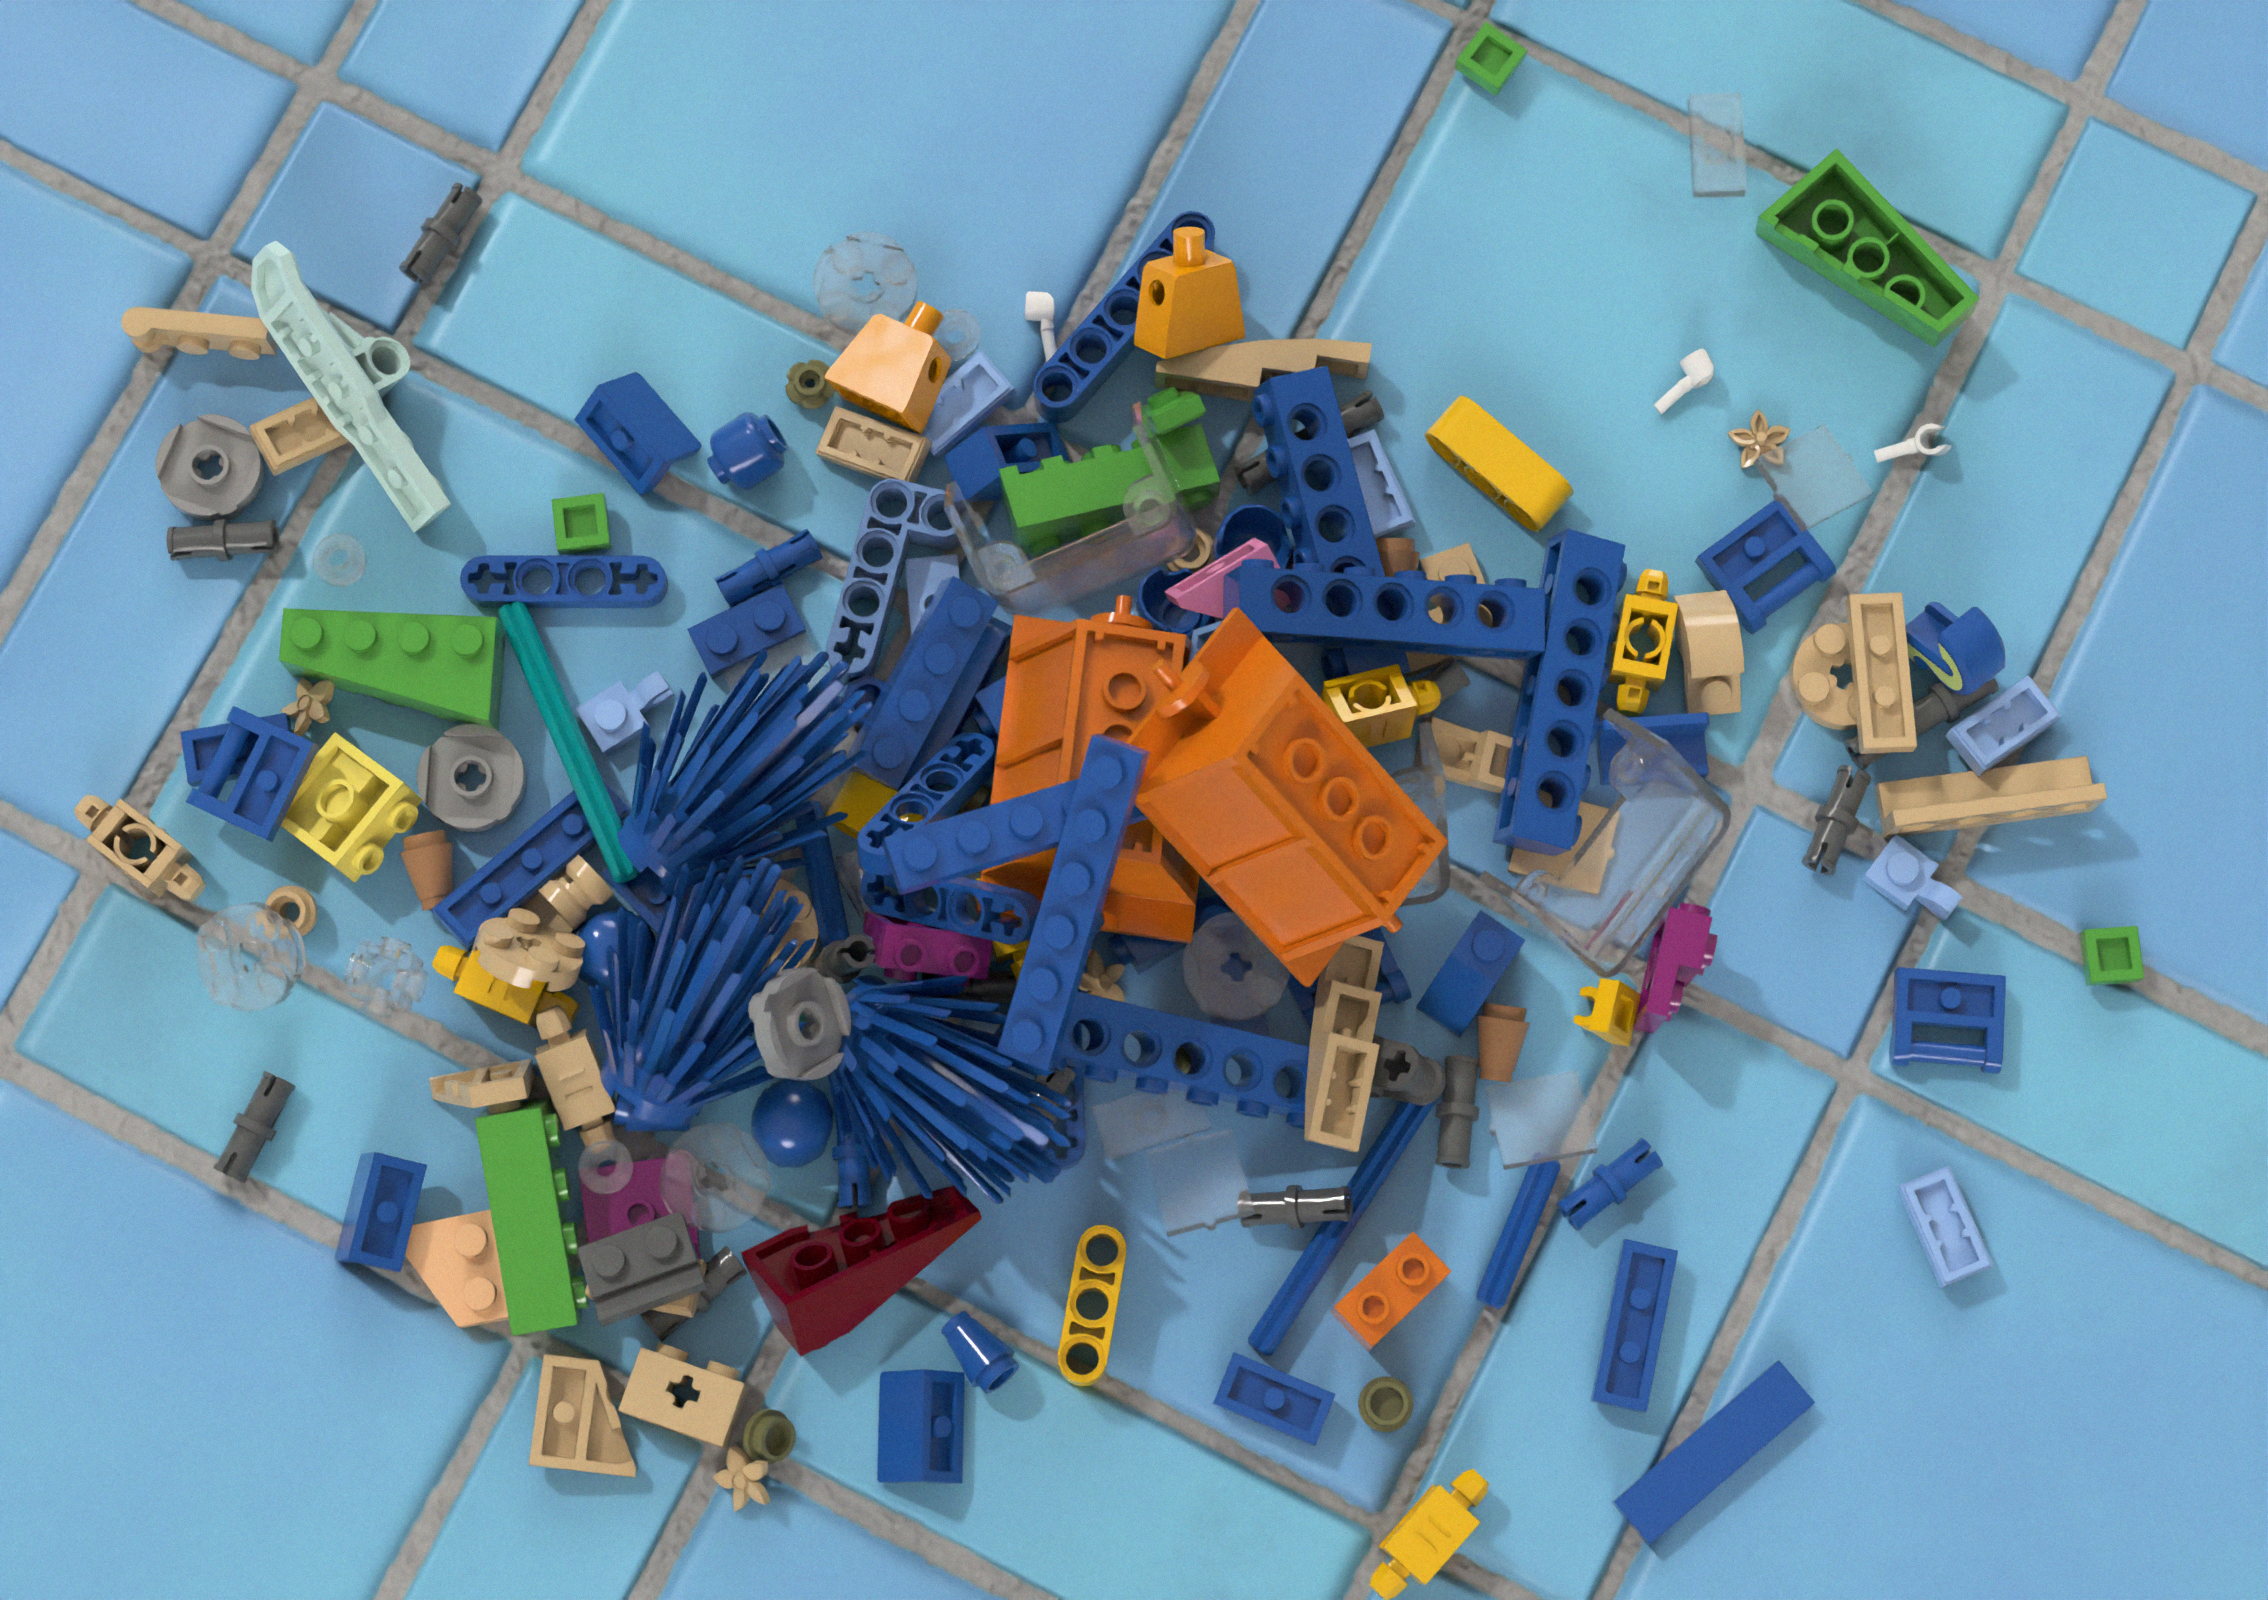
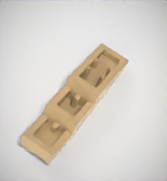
M1313 338L1258 340L1210 347L1158 361L1155 371V388L1167 389L1175 386L1176 389L1199 395L1252 402L1255 396L1253 390L1267 379L1318 367L1328 366L1329 373L1333 375L1366 379L1372 343Z
M1358 935L1346 939L1319 974L1309 1046L1304 1140L1351 1152H1359L1380 1046L1379 1044L1372 1043L1382 996V993L1375 991L1384 942Z

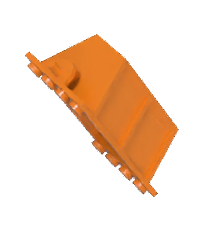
M1118 595L1116 597L1115 612L1096 614L1090 620L1078 618L1071 622H1062L1014 614L990 805L1078 779L1091 736L1099 733L1126 742L1168 690L1151 671L1152 666L1160 659H1164L1180 675L1188 665L1191 641L1187 635L1153 630V625L1148 620L1131 614L1132 597L1127 595ZM1148 819L1128 825L1102 909L1105 923L1099 931L1191 944L1199 873ZM1058 847L981 870L980 881L1027 891L1035 895L1042 902ZM977 900L976 913L981 914V905ZM1014 909L1000 914L1001 917L1007 916L1022 919L1014 914Z
M1233 608L1180 675L1164 659H1160L1152 666L1151 671L1168 690L1125 742L1150 751L1134 805L1304 987H1310L1346 939L1381 926H1385L1390 933H1395L1402 927L1403 922L1397 917L1395 912L1449 841L1240 608Z

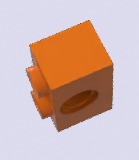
M1413 1231L1333 1307L1330 1313L1369 1352L1450 1274L1451 1270Z

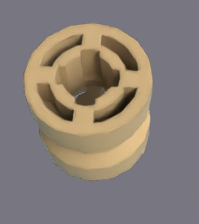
M577 855L566 865V875L558 880H549L538 890L543 898L573 930H576L587 920V911L591 909L593 904L603 905L614 895L611 888L580 855Z

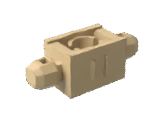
M86 795L75 807L74 813L76 818L92 832L85 841L106 856L113 866L117 869L119 867L123 869L125 875L130 879L140 882L159 898L166 890H169L182 900L193 902L205 889L206 884L203 877L188 865L194 856L170 837L165 829L158 828L153 820L141 815L119 798L115 806L112 807L97 796ZM128 835L135 840L142 837H150V851L157 858L153 863L145 856L137 860L130 859V846L123 840Z
M554 1005L537 1012L536 1024L541 1040L547 1039L548 1043L537 1047V1054L534 1056L564 1131L582 1125L579 1134L586 1148L592 1154L612 1148L614 1146L615 1134L610 1118L604 1119L603 1116L616 1111V1101L614 1096H609L601 1082V1063L587 1028L570 1034L568 1030L572 1029V1024L565 1010L559 1005Z

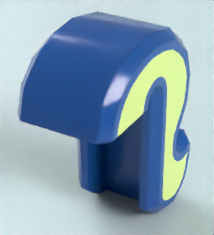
M1930 602L1925 606V610L1905 625L1909 660L1918 668L1930 669L1941 683L1958 695L1967 696L1974 693L2005 668L2006 657L2003 641L1991 620L1978 607H1972L1958 618L1941 603Z

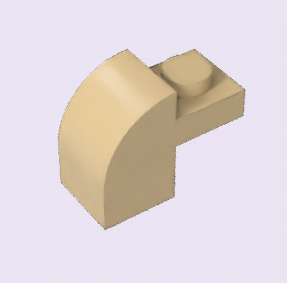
M1721 590L1674 596V603L1678 604L1675 620V645L1683 659L1684 706L1686 713L1707 712L1709 715L1741 712L1740 673H1745L1743 645L1736 610L1727 591Z

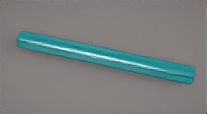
M518 601L506 604L499 609L500 621L613 881L624 883L632 880L640 872L627 858L618 841L617 832L623 826L620 824L619 816L525 603Z

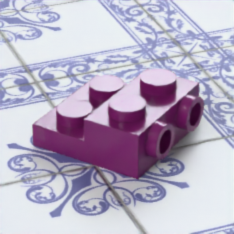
M1680 903L1678 909L1669 907L1655 926L1633 1029L1653 1034L1664 1021L1670 1022L1672 1014H1677L1684 987L1686 988L1696 975L1702 976L1706 966L1710 967L1718 935L1709 933L1712 922L1710 909L1696 904Z
M865 911L863 933L873 939L872 942L875 945V950L871 951L870 955H875L873 963L881 968H885L884 976L915 981L917 972L938 974L937 978L968 975L967 980L963 984H959L964 987H969L970 978L987 980L992 940L885 916L872 911Z

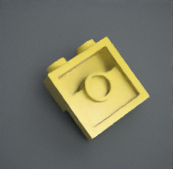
M334 732L315 755L281 827L355 883L361 875L372 874L380 867L384 859L383 848L396 832L404 833L415 824L418 817L417 807L423 799L403 781Z

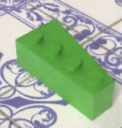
M1837 148L1758 216L1755 232L1757 235L1934 348L1974 313L1980 299Z
M1202 424L1174 429L1163 435L1156 433L1139 437L1131 443V450L1123 452L1119 445L1107 444L1094 447L1081 458V461L1074 463L1063 460L1062 455L1041 459L1039 462L1040 467L1030 473L1021 475L1017 465L999 469L1001 500L1020 557L1032 553L1034 558L1046 557L1060 551L1063 548V543L1080 538L1085 543L1099 541L1110 536L1113 533L1112 529L1132 523L1133 527H1144L1163 518L1162 513L1182 508L1183 512H1194L1213 503L1212 498L1219 496L1221 481Z
M283 608L279 661L292 676L316 683L329 680L335 684V688L354 694L361 693L381 699L384 703L402 708L404 706L454 723L457 721L464 724H481L499 731L506 632L497 617Z
M551 1096L520 1101L521 1106L519 1108L506 1112L488 1113L486 1107L475 1118L512 1336L578 1325L582 1318L581 1309L589 1308V1299L585 1295L587 1286L585 1276L576 1275L574 1255L578 1254L577 1248L580 1247L575 1221L569 1222L566 1201L571 1200V1190L567 1169L561 1168L558 1149L559 1146H562L561 1130L558 1116L553 1114Z

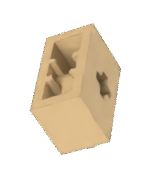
M659 1342L655 1352L641 1347L618 1411L727 1450L749 1390L748 1385L737 1381L741 1371L709 1360L707 1369H702L686 1363L689 1355L688 1352ZM689 1379H693L692 1387L700 1393L698 1401L687 1400L684 1407L679 1408L680 1399L672 1394L675 1385L685 1386Z

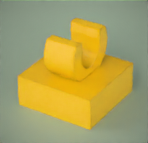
M1600 978L1598 989L1592 986L1581 988L1579 995L1595 1002L1593 1012L1590 1016L1586 1017L1574 1015L1573 1022L1585 1030L1593 1032L1610 1044L1630 1046L1641 994L1619 980Z

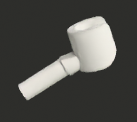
M1029 291L1026 293L1025 320L1041 321L1040 331L1047 362L1057 351L1053 323L1055 314L1054 299L1047 292Z
M1699 349L1680 361L1686 377L1678 381L1674 387L1653 405L1660 414H1663L1692 388L1702 387L1711 381L1714 373V364L1706 350Z
M1933 423L1925 424L1919 428L1915 437L1898 444L1874 450L1877 463L1909 453L1922 452L1933 456H1942L1948 453L1951 445H1941L1932 449L1928 444V438L1932 432L1943 430L1946 427Z

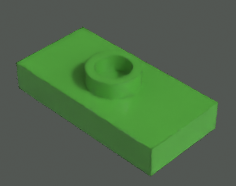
M1174 386L1147 398L1148 404L1132 411L1140 428L1163 435L1205 415L1206 409L1199 394L1176 389Z

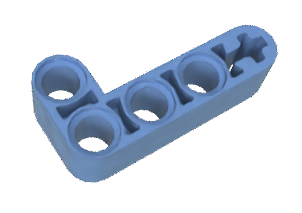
M885 479L872 487L867 498L826 645V652L829 654L828 663L830 669H832L839 661L843 660L842 655L847 656L850 654L854 642L852 632L859 635L858 648L861 658L853 659L848 672L840 679L843 684L846 685L865 675L872 677L876 670L910 544L940 551H949L963 543L967 536L968 523L965 506L957 495L899 479ZM892 499L902 501L907 506L905 511L895 518L885 517L879 512L881 505ZM941 512H949L958 519L951 529L945 531L933 528L929 522L933 516ZM877 548L886 549L893 554L891 561L882 567L868 565L865 562V558L868 553ZM864 597L872 598L879 603L877 611L867 617H859L851 611L853 604L858 599Z

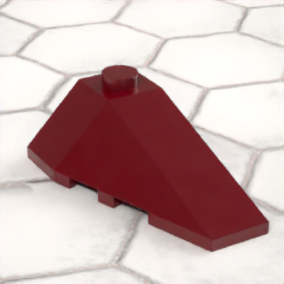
M953 1185L932 1191V1199H927L922 1194L893 1201L888 1206L886 1213L871 1217L858 1218L857 1211L840 1215V1225L809 1232L807 1224L791 1228L741 1252V1255L778 1330L801 1357L813 1350L821 1349L829 1344V1342L851 1332L982 1219L980 1210Z

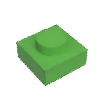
M1485 22L1456 59L1454 68L1494 96H1497L1526 58L1527 49Z
M604 493L551 499L556 546L559 555L612 549L607 501Z
M2138 926L2086 929L2079 933L2086 986L2140 982L2144 979Z

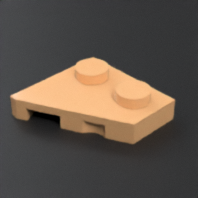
M490 1210L412 1225L405 1256L459 1328L462 1329L509 1319Z

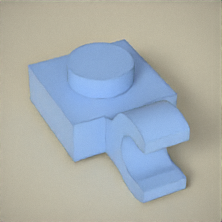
M656 671L639 682L631 692H628L623 683L618 681L577 707L576 711L602 752L608 756L641 735L644 721L651 728L643 714L666 702L674 694L659 671Z
M1897 834L1893 836L1862 878L1864 882L1904 911L1916 899L1944 921H1946L1963 898L1951 887L1930 878L1939 867V864Z

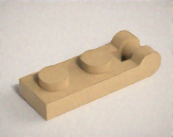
M132 307L123 314L121 319L122 328L127 336L131 338L137 349L145 353L157 351L162 345H173L182 352L194 355H205L209 349L225 350L234 357L246 360L259 359L260 354L277 355L278 344L260 318Z

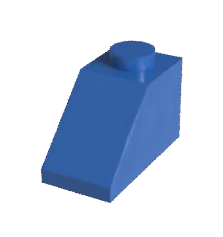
M1054 422L983 426L944 455L953 483L963 503L1001 499L999 469L1017 465L1021 475L1030 473L1040 467L1039 462L1041 459L1062 455L1063 460L1070 461Z
M1480 910L1417 1004L1416 1009L1461 1038L1520 951L1525 939Z

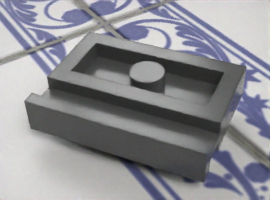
M682 1211L577 1248L589 1291L597 1310V1317L603 1327L708 1289Z

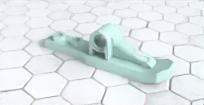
M277 241L265 245L252 261L251 291L261 321L332 425L355 446L413 533L417 532L435 520L451 503L444 494L438 479L428 471L415 452L412 441L407 434L400 430L381 400L408 373L410 357L406 349L400 342L392 338H364L330 312L328 314L319 306L304 284L295 254Z

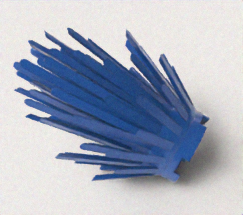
M764 647L744 676L741 675L721 707L715 704L710 708L678 771L669 783L668 781L684 744L685 736L707 683L706 673L702 672L699 675L682 719L680 717L686 695L680 688L653 772L652 768L657 745L652 737L649 738L650 728L644 721L631 813L620 823L623 827L617 832L620 846L634 867L641 873L648 866L667 882L661 891L672 897L680 869L687 863L690 873L683 897L684 902H688L693 887L697 883L704 882L712 859L717 866V870L710 887L713 886L716 877L720 873H728L731 865L740 855L743 856V866L758 862L762 858H771L829 836L821 829L844 820L848 816L847 813L836 812L782 835L778 831L770 834L767 833L813 810L817 805L816 801L809 800L805 803L803 802L839 778L871 753V751L860 750L847 759L846 750L843 749L836 751L822 763L820 760L850 734L845 732L872 708V702L862 704L854 712L850 710L861 699L866 690L855 691L845 703L843 698L838 696L844 689V684L840 679L849 670V664L846 661H839L809 691L808 683L827 662L829 654L825 651L819 652L808 665H802L801 656L797 655L789 665L786 664L756 699L770 677L768 673L761 674L759 670L767 658V648ZM798 857L773 862L772 864H778L782 870L804 866L808 862ZM757 866L743 868L740 878L747 877L750 879Z
M740 855L731 865L727 874L723 872L716 877L704 904L717 870V866L712 859L704 882L697 883L692 889L678 928L684 903L683 894L690 873L687 863L681 867L671 903L668 900L666 901L643 990L647 923L642 920L638 924L634 966L631 972L629 1012L627 912L623 906H620L618 910V954L611 945L606 948L613 1024L605 990L598 984L596 988L589 985L588 987L607 1054L600 1070L601 1082L610 1097H613L617 1091L627 1101L635 1105L632 1115L662 1126H683L687 1117L693 1115L698 1117L705 1104L775 1078L767 1073L766 1067L758 1066L728 1079L762 1058L756 1040L751 1038L755 1034L754 1023L751 1022L749 1017V1003L756 993L763 991L766 983L779 972L798 945V940L793 938L785 945L771 964L763 969L804 906V904L798 905V899L795 896H790L785 903L783 900L787 890L777 891L760 924L758 923L760 921V914L782 874L781 867L778 864H772L769 858H762L759 861L753 875L749 879L747 877L740 878L743 872V856ZM816 939L805 940L781 971L795 968L813 946ZM799 1023L800 1032L802 1031V1027L807 1023Z
M864 975L852 979V982L857 987L845 995L851 1015L850 1036H842L841 1046L837 1053H844V1056L837 1068L827 1075L842 1141L845 1136L849 1140L853 1131L848 1113L849 1109L871 1168L877 1170L879 1163L888 1184L891 1176L895 1177L897 1166L883 1140L884 1138L891 1143L922 1195L927 1199H932V1190L888 1121L890 1118L965 1198L967 1187L964 1185L963 1178L946 1161V1157L994 1203L1002 1204L1004 1201L1001 1195L958 1153L1010 1198L1011 1188L1005 1182L1012 1183L1015 1181L1011 1173L1026 1183L1029 1182V1173L1043 1183L1053 1182L1055 1177L1060 1174L1061 1169L1049 1159V1155L1044 1151L1046 1144L1049 1142V1138L1060 1146L1070 1147L1071 1144L1065 1136L1054 1130V1123L1051 1119L1041 1114L1039 1110L1030 1106L1029 1103L1032 1102L1061 1119L1072 1116L1031 1093L1030 1090L1065 1107H1070L1071 1101L1068 1097L1008 1067L1013 1066L1033 1076L1043 1075L1046 1077L1054 1071H1045L998 1053L997 1047L988 1043L999 1045L1000 1035L939 1020H947L948 1017L1005 1025L1007 1015L994 1014L999 1011V1003L920 997L959 994L965 989L963 985L959 984H963L969 977L968 975L888 984L875 975Z

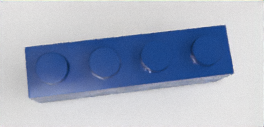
M955 576L941 581L846 755L847 759H849L860 750L871 751L866 758L849 769L851 772H858L893 790L899 789L999 604L997 600Z

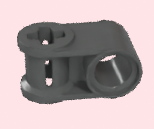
M1374 1034L1372 1043L1379 1044L1380 1046L1370 1097L1378 1099L1384 1097L1417 1106H1426L1434 1102L1445 1088L1446 1075L1441 1064L1429 1057L1421 1056L1416 1048L1407 1043L1388 1040Z

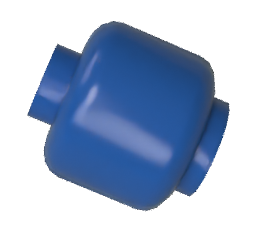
M745 412L713 432L710 438V447L713 455L707 458V462L716 478L723 485L731 481L738 488L749 490L783 468V453L788 450V445L781 431L769 416L763 415L759 417L754 413Z

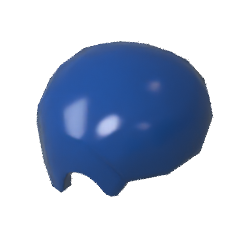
M1245 504L1226 515L1214 537L1213 557L1215 561L1251 539L1256 538L1268 544L1280 568L1287 569L1294 547L1289 540L1280 513L1263 504Z
M1161 566L1153 568L1139 583L1136 612L1139 617L1148 620L1153 625V630L1184 634L1192 641L1193 630L1215 623L1216 618L1180 608L1169 601L1164 593L1165 590L1192 575L1188 568L1167 572Z
M619 909L604 910L594 914L582 924L576 934L585 942L582 954L583 963L578 977L593 988H596L598 984L605 991H609L606 961L607 946L611 945L618 954ZM625 910L628 922V988H631V972L635 959L637 927L644 919L639 915H635L633 911ZM648 923L643 977L647 974L656 942Z
M791 1079L775 1082L770 1088L765 1089L756 1102L751 1121L752 1138L761 1156L778 1167L801 1168L820 1158L826 1150L833 1128V1111L825 1093L807 1081Z

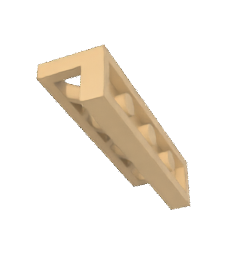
M2088 756L1991 768L1979 777L1974 771L1882 782L1874 787L1883 839L1893 838L1895 834L1901 837L2092 812L2107 799L2105 784L2092 783Z

